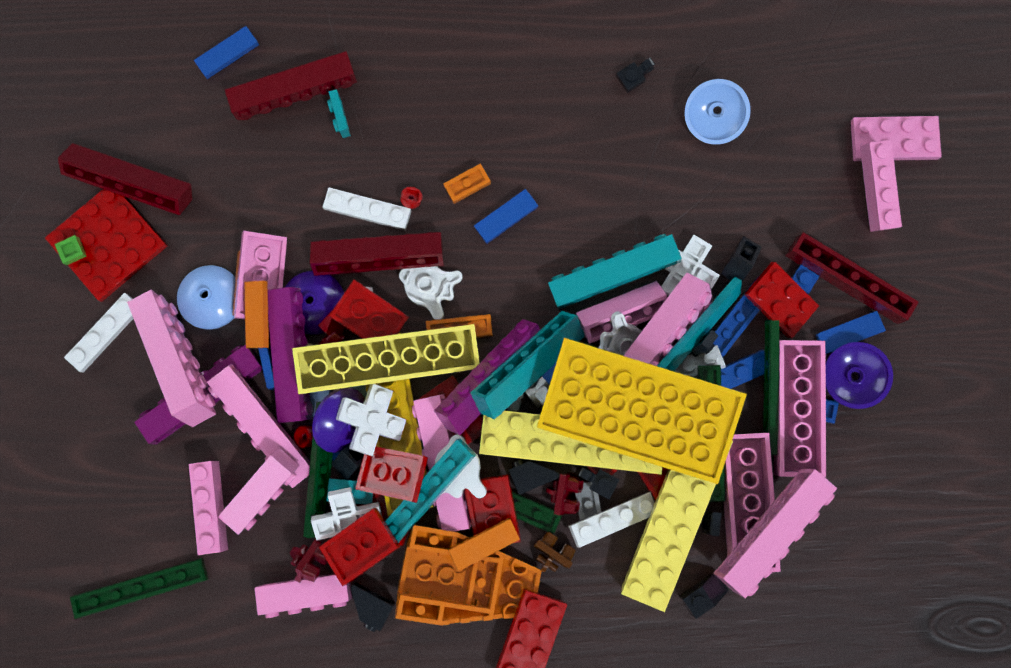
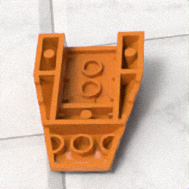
M413 525L405 548L397 590L395 618L435 625L514 618L523 590L527 589L538 593L542 571L500 551L458 571L448 549L469 539V537L458 532Z

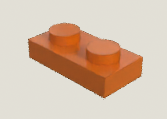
M480 163L443 183L455 204L490 185L491 181Z

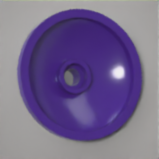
M313 271L300 273L293 277L285 287L301 288L305 334H323L325 332L318 325L334 309L343 296L344 291L338 281L331 275L314 276ZM308 297H313L314 299L311 304L307 303Z
M852 342L842 345L834 350L825 362L826 390L836 402L845 407L853 409L872 407L880 403L891 389L893 383L891 363L880 349L871 344ZM853 372L858 374L857 380L851 378Z
M350 387L336 389L329 393L318 406L313 418L312 432L316 444L323 450L337 453L351 444L356 427L335 419L342 398L346 397L364 404L365 397L356 389Z

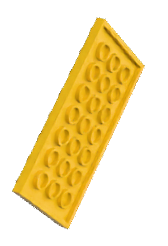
M564 338L537 428L718 484L747 394Z

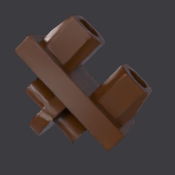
M547 532L541 540H537L534 544L535 548L548 556L545 558L539 554L536 560L543 564L540 570L545 572L549 568L556 572L559 566L554 564L553 560L566 569H570L573 564L571 560L576 550L566 543L559 553L552 549L558 538L550 532Z

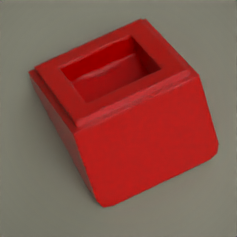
M330 313L318 325L328 335L336 329L343 333L345 328L329 317Z

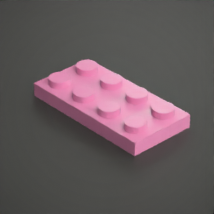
M938 116L854 117L851 120L853 161H862L861 146L871 142L886 140L892 141L894 160H938L942 157Z
M249 231L242 232L234 318L245 319L244 282L267 281L268 290L283 288L287 237Z

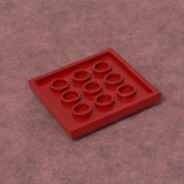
M102 189L45 237L57 253L56 243L74 235L79 237L87 256L68 266L100 302L104 301L168 246L125 196Z

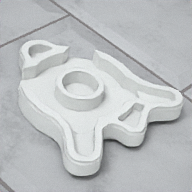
M437 266L402 269L399 273V278L404 284L408 298L416 305L427 308L434 320L443 319L444 311L441 301L453 300V287L460 283L463 277L460 271L445 272Z
M616 311L611 316L613 330L610 333H601L600 346L598 348L624 356L642 330L633 324H628L624 315Z
M462 435L452 436L449 443L438 453L435 464L457 439H461L470 448ZM478 454L443 493H449L455 498H460L463 495L464 489H468L477 498H482L487 494V489L479 476L481 467Z

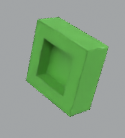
M76 235L55 244L62 263L65 265H69L87 256L79 237Z

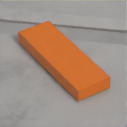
M267 281L244 282L246 348H269Z
M490 314L426 321V330L474 324L476 338L493 337Z
M508 518L449 548L448 551L457 570L460 571L520 539L511 519Z

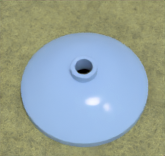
M712 79L700 84L692 91L685 106V121L690 132L697 139L708 144H724L734 140L744 131L750 118V103L746 93L739 85L726 79ZM719 106L722 109L721 112L718 114L714 113L713 111L714 107Z
M214 265L202 266L187 274L177 292V305L183 318L195 327L208 330L217 329L230 323L234 319L232 310L235 276L228 270ZM208 291V296L203 298V292Z

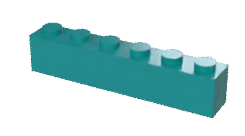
M659 235L654 238V242L648 244L645 242L638 243L633 246V250L628 252L621 250L614 253L613 258L607 260L600 258L593 261L592 266L587 268L580 266L573 269L572 274L554 276L548 284L558 309L680 263L682 257L673 235Z
M561 311L472 390L470 394L479 412L495 420L557 362L564 338L577 342L584 338L585 334L578 316Z

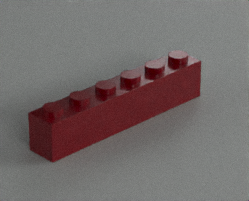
M347 51L225 89V93L234 117L237 120H248L253 115L259 113L267 114L272 109L278 107H289L294 102L300 100L308 101L313 96L319 94L326 95L329 94V91L338 88L351 87L354 83H357Z
M74 143L58 157L61 175L177 215H181L192 201L190 183Z
M441 232L311 242L310 265L314 276L444 266Z
M804 232L794 240L785 255L797 264L803 265L818 274L820 278L878 311V313L896 324L908 321L919 303L914 298Z

